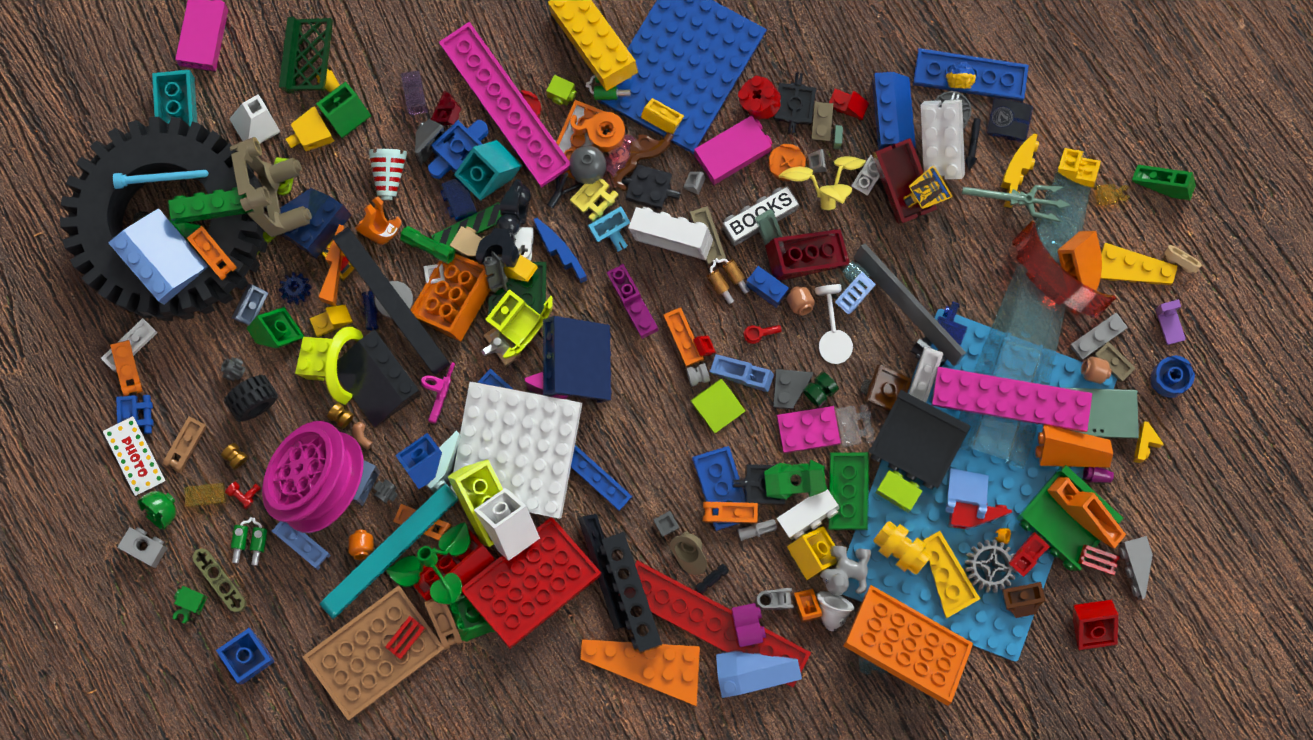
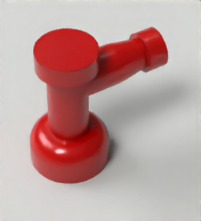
M235 481L225 490V494L230 497L235 496L247 510L254 503L251 498L261 488L254 484L253 488L243 494L239 490V484Z

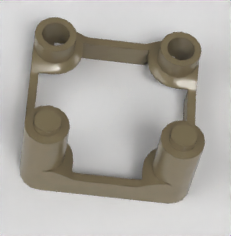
M256 137L241 141L230 147L231 151H237L231 154L238 194L239 196L245 193L247 195L246 198L240 199L241 205L245 212L253 209V211L248 212V215L268 235L274 237L310 224L312 216L308 208L305 209L304 206L281 214L277 196L280 182L300 175L302 167L298 160L290 158L274 165L263 162L258 157L262 155V149ZM246 163L261 177L262 187L255 189L250 184ZM265 206H267L268 216L264 213Z

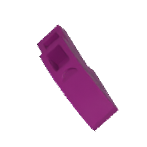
M624 264L606 272L621 304L641 339L659 331Z

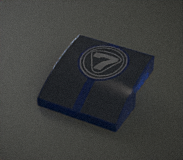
M994 98L987 129L988 136L1006 137L1008 140L1025 142L1027 140L1033 106L1021 102Z

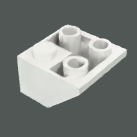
M259 94L242 103L230 117V121L242 141L256 137L259 144L281 132Z

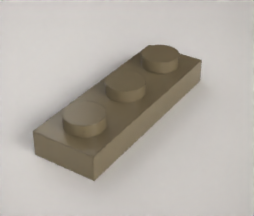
M708 206L691 211L692 222L704 223L713 238L706 259L707 264L712 265L713 260L716 258L718 260L726 259Z

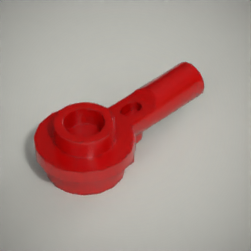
M750 325L745 329L743 335L746 342L756 344L761 341L762 336L780 333L782 330L780 325L763 329L760 326Z

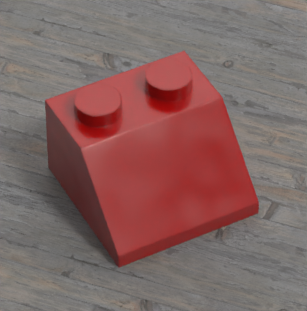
M1112 600L1073 605V624L1079 650L1118 645L1119 614Z

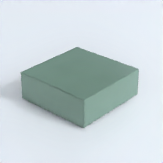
M836 125L834 129L833 149H840L842 145L843 127L840 125Z

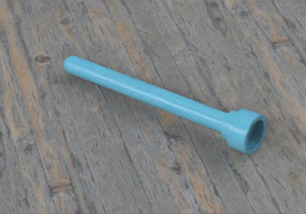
M207 170L136 176L114 173L113 184L115 189H122L124 186L134 183L205 178L209 173Z

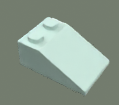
M457 431L439 447L442 455L436 477L426 485L433 493L449 481L447 476L453 470L461 438Z

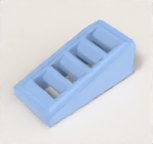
M861 272L835 303L847 314H850L876 284ZM859 281H861V282H862L864 285H866L868 288L865 289V288L859 283ZM854 287H856L860 292H862V294L855 290Z

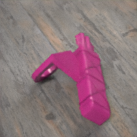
M453 362L450 365L447 376L443 379L429 375L421 379L423 387L437 392L428 420L429 423L436 424L440 416L444 400L451 385L450 377L455 366ZM431 380L434 381L436 384L429 385L426 383V381Z

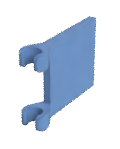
M950 468L945 511L953 513L956 502L977 505V518L984 519L987 512L989 475Z

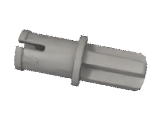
M771 519L737 530L740 540L743 541L755 536L759 538L762 534L777 530L775 520Z

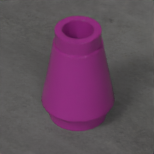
M1084 467L1083 479L1087 480V482L1111 483L1113 481L1114 473L1102 467Z

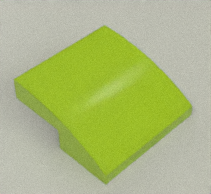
M722 379L691 400V403L713 433L718 432L745 412L738 399Z

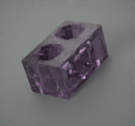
M420 71L401 73L409 116L428 113Z

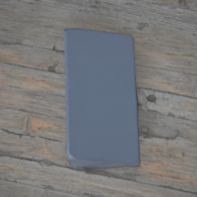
M248 284L232 319L249 326L259 314L268 292L253 284Z

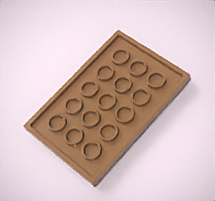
M398 585L305 654L303 658L346 719L350 721L445 650V648ZM411 616L426 629L404 657L399 659L386 649L385 646L407 618ZM412 622L408 625V627L400 635L397 641L393 644V649L402 639V637L406 634V632L410 629V627L413 625ZM418 627L414 629V631L410 634L407 640L399 648V650L397 651L398 653H401V651L405 648L408 642L416 634V632L419 630Z

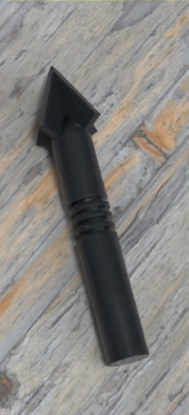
M974 118L969 152L965 159L969 171L978 159L975 155L981 119Z

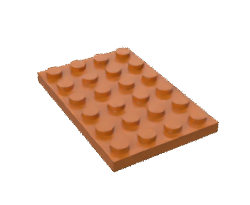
M870 585L843 646L949 706L952 703L973 643Z

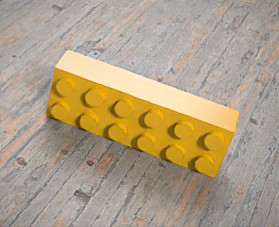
M592 0L548 1L551 15L606 91L638 73L635 59Z

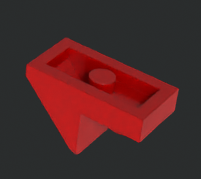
M834 89L829 103H833V110L863 120L869 102L856 91H853L851 95Z

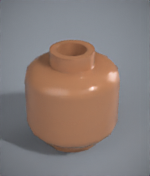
M796 286L790 290L787 296V302L793 313L806 315L813 310L815 301L808 288Z
M1090 357L1082 363L1081 373L1085 380L1101 384L1111 376V368L1107 360Z

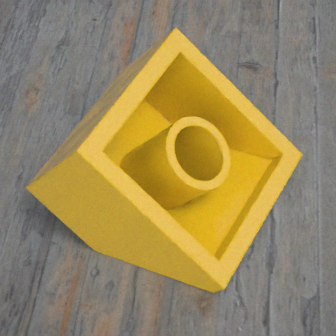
M824 526L801 536L787 546L806 580L837 564L836 557L831 556L830 553L831 547L835 546Z

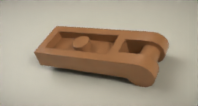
M189 416L167 453L163 465L175 468L176 472L181 473L207 426ZM176 454L181 456L179 461L174 459Z
M433 599L424 602L445 650L449 649L453 644L457 643L459 645L463 643L448 605L439 604ZM453 633L454 636H452V637H450V638H446L447 635H450V634Z

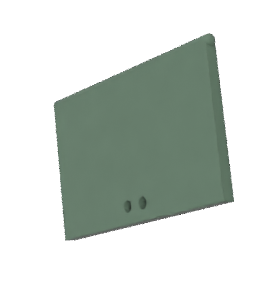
M1065 388L1092 393L1088 431L1080 433L1101 438H1139L1137 390Z

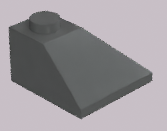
M431 119L422 122L416 131L415 153L421 165L433 154L431 144L445 132L441 124Z

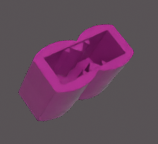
M755 603L731 608L739 648L763 643V638H766L764 626L760 627L759 619L762 618L760 607H756Z

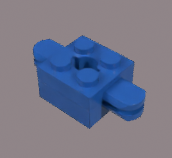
M457 120L454 125L433 142L431 148L437 157L428 165L431 176L435 179H440L450 170L455 173L471 149L482 145L481 141L489 134L487 124L482 120H477L466 128Z

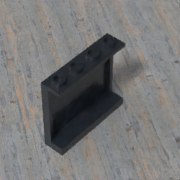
M900 390L897 400L871 449L868 451L872 454L870 458L880 463L884 460L889 463L887 467L897 472L901 469L906 472V477L914 481L916 478L924 481L922 485L931 490L934 487L938 489L971 426Z

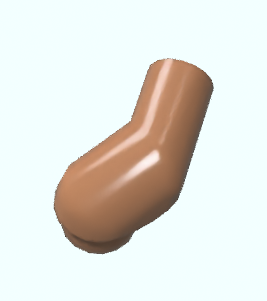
M357 422L352 427L353 438L360 446L369 450L373 442L364 437V423Z

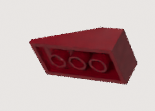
M841 229L773 238L765 245L773 277L779 281L850 265Z

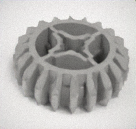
M985 540L984 545L981 542L977 543L978 549L973 546L971 548L973 553H967L966 555L971 560L964 561V564L970 565V567L964 569L965 572H971L967 576L968 579L972 577L975 579L971 584L974 586L979 583L978 590H982L985 586L986 593L990 592L991 587L993 593L998 592V587L1000 590L1005 589L1004 584L1010 586L1011 582L1009 579L1015 580L1016 578L1011 573L1017 572L1009 564L1011 558L1015 555L1014 553L1011 555L1007 553L1011 548L1002 549L1004 543L1001 542L997 546V540H993L991 546L989 540ZM990 551L986 561H976L980 553ZM996 553L1004 559L1006 566L998 562ZM990 561L992 562V566H995L992 572L990 571V567L987 566L990 563ZM976 567L985 572L986 580L978 574ZM995 572H1005L1004 577L1000 581L992 582Z

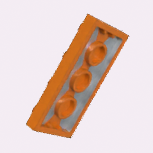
M577 100L574 101L556 142L568 160H570L572 153L577 148L586 145L593 146L589 141L587 133L579 135L572 131L571 117L576 115V125L581 126L586 119H591L596 114L605 111ZM569 169L562 173L564 175L567 172L568 177L574 179Z

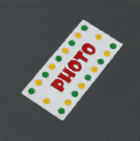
M133 416L103 431L135 496L165 481Z

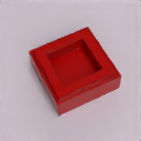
M708 335L698 336L693 339L700 357L716 353Z

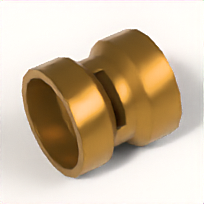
M339 402L327 414V418L335 421L341 429H344L354 417V414L346 411Z
M236 443L230 444L221 453L224 460H229L230 466L234 470L241 467L248 459L244 452L239 451L240 447Z

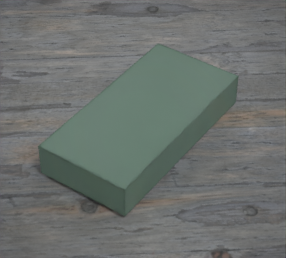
M772 209L755 217L765 245L773 238L783 237Z

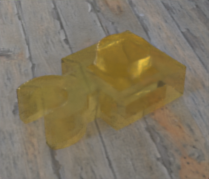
M1115 184L1096 185L1097 205L1116 204L1118 202L1117 198L1122 201L1128 200L1130 195H1123L1122 191L1128 190L1129 186L1123 185L1116 189Z

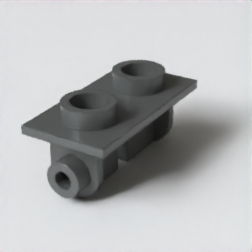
M491 251L492 257H486L483 262L486 275L488 276V287L492 292H497L501 287L508 291L506 285L508 279L503 271L505 264L501 256L498 257Z

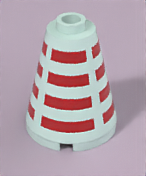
M373 149L369 150L377 196H381V200H392V197H396L407 151L403 150L402 154H400V150L377 149L376 153H373Z

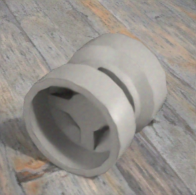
M705 363L700 364L696 368H686L691 387L696 386L698 382H710Z

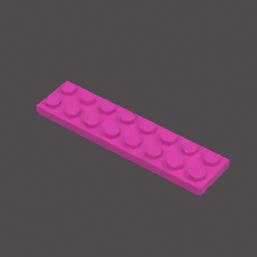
M937 367L931 406L1087 432L1092 393Z

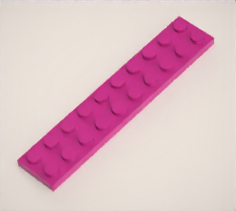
M466 23L439 41L440 46L542 188L567 171L570 167V161L471 23Z

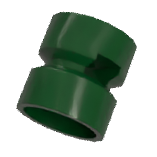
M821 372L814 379L815 383L810 382L803 389L805 396L818 408L827 402L828 396L832 397L839 390L835 381L825 372Z

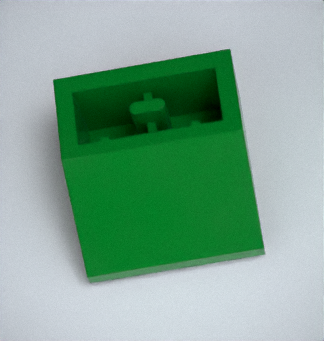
M346 81L316 103L319 112L341 138H344L371 117V114Z

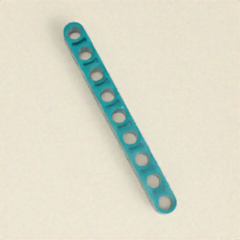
M447 484L439 488L320 602L321 608L332 619L337 617L459 500L456 493Z

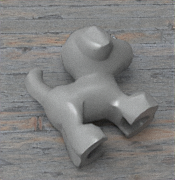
M831 547V556L837 559L836 568L823 570L820 578L832 595L841 596L847 591L849 587L848 578L859 581L856 593L862 594L866 591L867 564L871 556V550H856L855 555L859 559L857 562L847 558V547Z

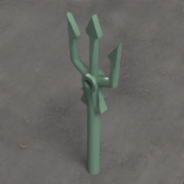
M1034 185L1027 194L1022 191L1019 193L1014 189L1011 193L969 187L962 188V194L1007 200L1010 201V206L1019 204V206L1025 205L1028 207L1031 216L1056 222L1061 221L1052 213L1047 215L1035 212L1033 203L1052 205L1058 209L1071 206L1061 199L1051 201L1034 198L1037 190H1050L1054 193L1064 188L1063 186Z

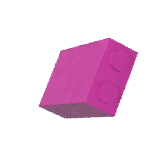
M222 0L187 1L175 59L180 67L216 72L229 10Z
M753 116L746 118L694 149V156L713 185L771 152L772 141L768 135H764L761 130V123L757 119L755 120Z

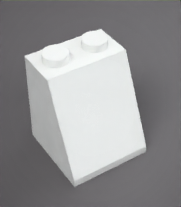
M506 488L474 509L495 547L508 561L540 539L527 506Z

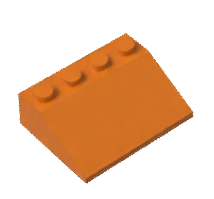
M455 254L454 260L449 264L439 260L437 268H434L429 277V282H426L411 311L420 322L461 342L488 296L490 289L484 265ZM443 264L445 281L431 284L432 279L441 278L439 267Z

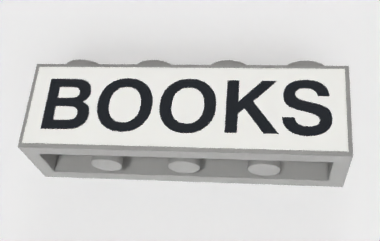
M788 186L775 189L769 197L763 196L756 201L757 204L751 207L748 205L742 208L736 216L730 215L724 219L722 229L733 247L760 232L755 217L767 210H773L777 222L798 210L799 203Z

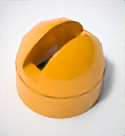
M998 529L995 532L998 533V537H995V539L999 543L1008 544L1011 538L1010 529Z

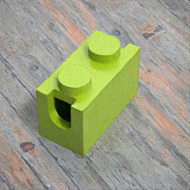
M889 470L875 493L909 513L922 490L919 489L920 486L917 483L904 480L903 475L895 470L891 472Z

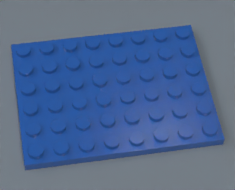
M657 0L627 48L636 61L638 73L633 75L632 79H627L616 85L618 90H631V95L618 96V100L597 101L664 138L667 132L641 118L644 107L652 98L684 115L683 120L673 134L674 137L671 142L694 154V149L700 145L766 34L767 29L713 0Z

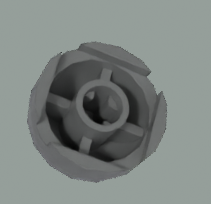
M581 146L570 157L569 170L577 182L593 184L602 178L606 172V159L603 153L594 146Z

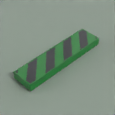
M498 202L432 235L433 240L450 246L461 226L464 228L468 226L474 229L476 235L496 226L497 220L501 217L500 203Z

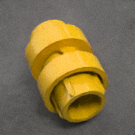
M887 522L873 539L874 543L880 547L878 551L886 558L891 554L895 558H899L895 565L905 572L908 569L913 574H918L931 557V553L924 549L927 544L918 537L912 542L911 539L905 537L909 532L908 529L901 524L897 527L892 522Z

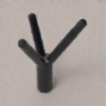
M568 173L564 174L561 183V175H559L556 179V190L547 205L554 208L562 195L584 184L578 183L561 191Z

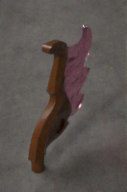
M667 132L664 139L655 140L643 134H639L636 140L633 136L625 134L624 143L620 147L613 149L611 155L605 157L606 170L613 176L615 185L619 189L626 191L627 188L622 184V179L637 167L639 160L654 158L665 152L670 146V142L674 137L673 134Z

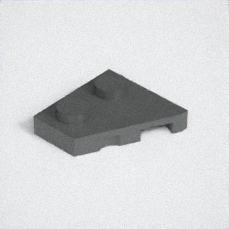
M776 369L773 408L792 410L803 393V389L811 380L813 372Z

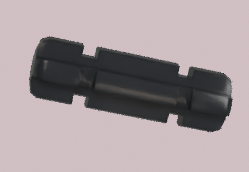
M721 564L717 567V570H714L705 577L702 583L699 582L695 586L696 591L700 594L706 592L707 588L712 587L721 579V576H725L729 572L727 566Z

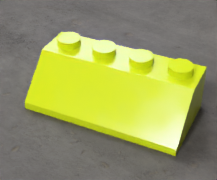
M486 459L464 466L447 477L480 542L490 547L494 543L474 509L499 493L503 488L489 460Z

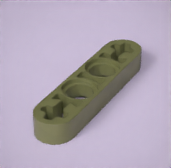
M197 549L193 554V561L226 606L235 613L242 612L247 605L243 595L213 555L206 549ZM199 554H207L205 556L206 561L208 563H211V561H213V563L206 567V564L203 561L198 562L200 558ZM214 567L218 568L219 575L216 578H210L209 570ZM223 583H229L231 587L230 591L226 594L220 591ZM236 592V594H234L233 597L238 601L241 600V602L239 603L240 608L232 607L234 605L233 600L231 598L226 600V598L232 596V594Z

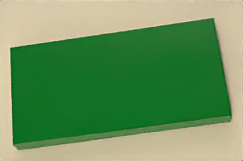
M869 452L830 453L829 492L840 509L837 510L838 513L829 519V530H868Z

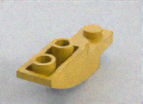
M1037 134L1030 136L1020 146L1007 167L1001 183L1002 188L1008 189L1007 193H1011L1013 189L1017 191L1018 185H1022L1024 175H1027L1028 171L1033 169L1035 159L1032 158L1033 152H1037L1039 141H1036ZM1005 200L1004 207L1011 208L1010 201Z

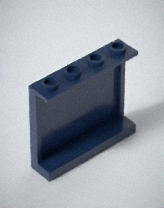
M559 316L543 319V396L558 394L597 400V403L611 400L610 325Z

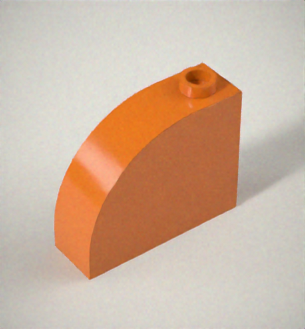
M1079 231L1057 250L1070 302L1089 301L1098 288L1102 272V255L1097 232Z

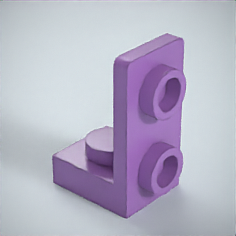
M1179 299L1160 304L1155 309L1167 345L1185 340L1177 310L1181 307Z

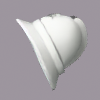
M820 591L817 594L823 624L828 630L836 631L837 628L844 625L850 612L854 610L853 604L842 596L832 595L831 592Z

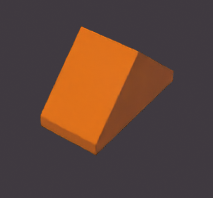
M813 589L794 593L801 623L822 617V612Z

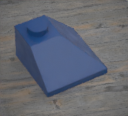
M426 433L395 456L418 489L428 485L436 477L442 452L430 435Z

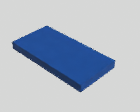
M729 446L692 457L706 502L745 503L743 488L732 487L733 484H736L732 483L733 479L740 480ZM713 509L712 515L718 516V509ZM713 522L715 531L741 524Z

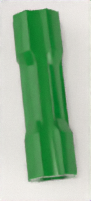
M410 226L403 228L400 236L401 242L411 247H417L446 264L454 260L456 253L454 248L426 237L420 231Z

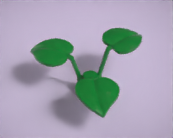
M465 522L452 527L442 535L438 543L442 551L436 550V548L431 549L429 546H423L418 550L417 557H404L393 566L387 568V573L392 580L403 587H411L419 582L420 573L423 572V564L426 567H432L440 578L431 586L430 595L432 599L439 604H454L461 595L462 582L454 573L442 576L435 566L438 560L436 554L447 555L450 553L452 556H460L468 550L470 535Z

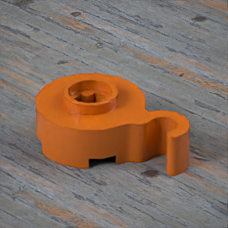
M601 112L591 119H586L581 126L576 125V115L571 117L572 131L579 135L587 133L591 144L600 151L610 152L622 145L625 138V126L618 115L612 112ZM609 129L611 133L608 132L606 135H604L603 130Z

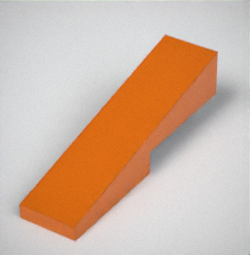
M339 224L335 235L345 229L343 225ZM333 240L325 259L331 267L319 294V299L321 302L336 307L343 252Z

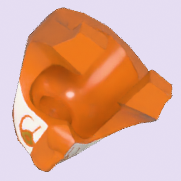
M377 196L372 200L375 207L369 204L364 208L366 215L356 225L355 229L371 241L383 245L397 235L402 222L398 216L396 219L387 221L383 212V201Z

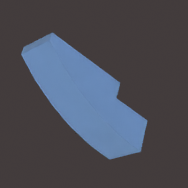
M717 354L710 370L712 374L765 392H769L774 377L771 370Z

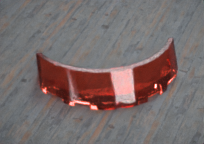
M1033 220L1012 240V245L1016 247L1018 253L1016 259L1019 264L1024 265L1027 269L1026 275L1055 303L1058 305L1063 303L1068 306L1070 312L1077 315L1081 312L1096 319L1116 299L1114 295L1104 294L1084 285L1066 272L1042 244Z

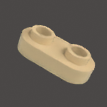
M1169 245L1164 252L1169 262L1179 264L1188 273H1197L1202 266L1196 258L1175 246Z

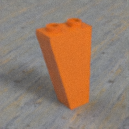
M1043 424L1042 432L1038 434L1039 446H1036L1035 456L1039 458L1040 466L1067 465L1070 467L1110 468L1113 457L1111 440Z

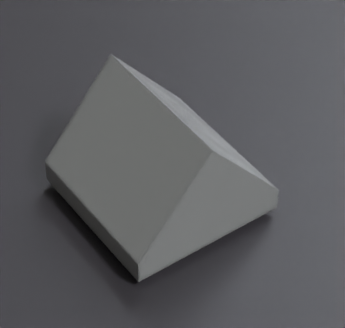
M823 149L808 155L809 167L813 170V173L827 172Z
M690 172L683 188L699 195L706 179L704 173Z

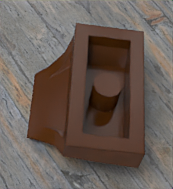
M1041 582L1001 590L1006 610L1011 611L1015 618L1037 614L1038 608L1045 602Z

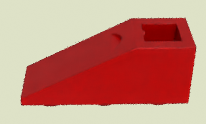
M956 502L954 512L950 513L948 527L968 530L1008 516L1012 513V510L1007 509L1005 505L987 506L985 518L980 519L977 518V505Z

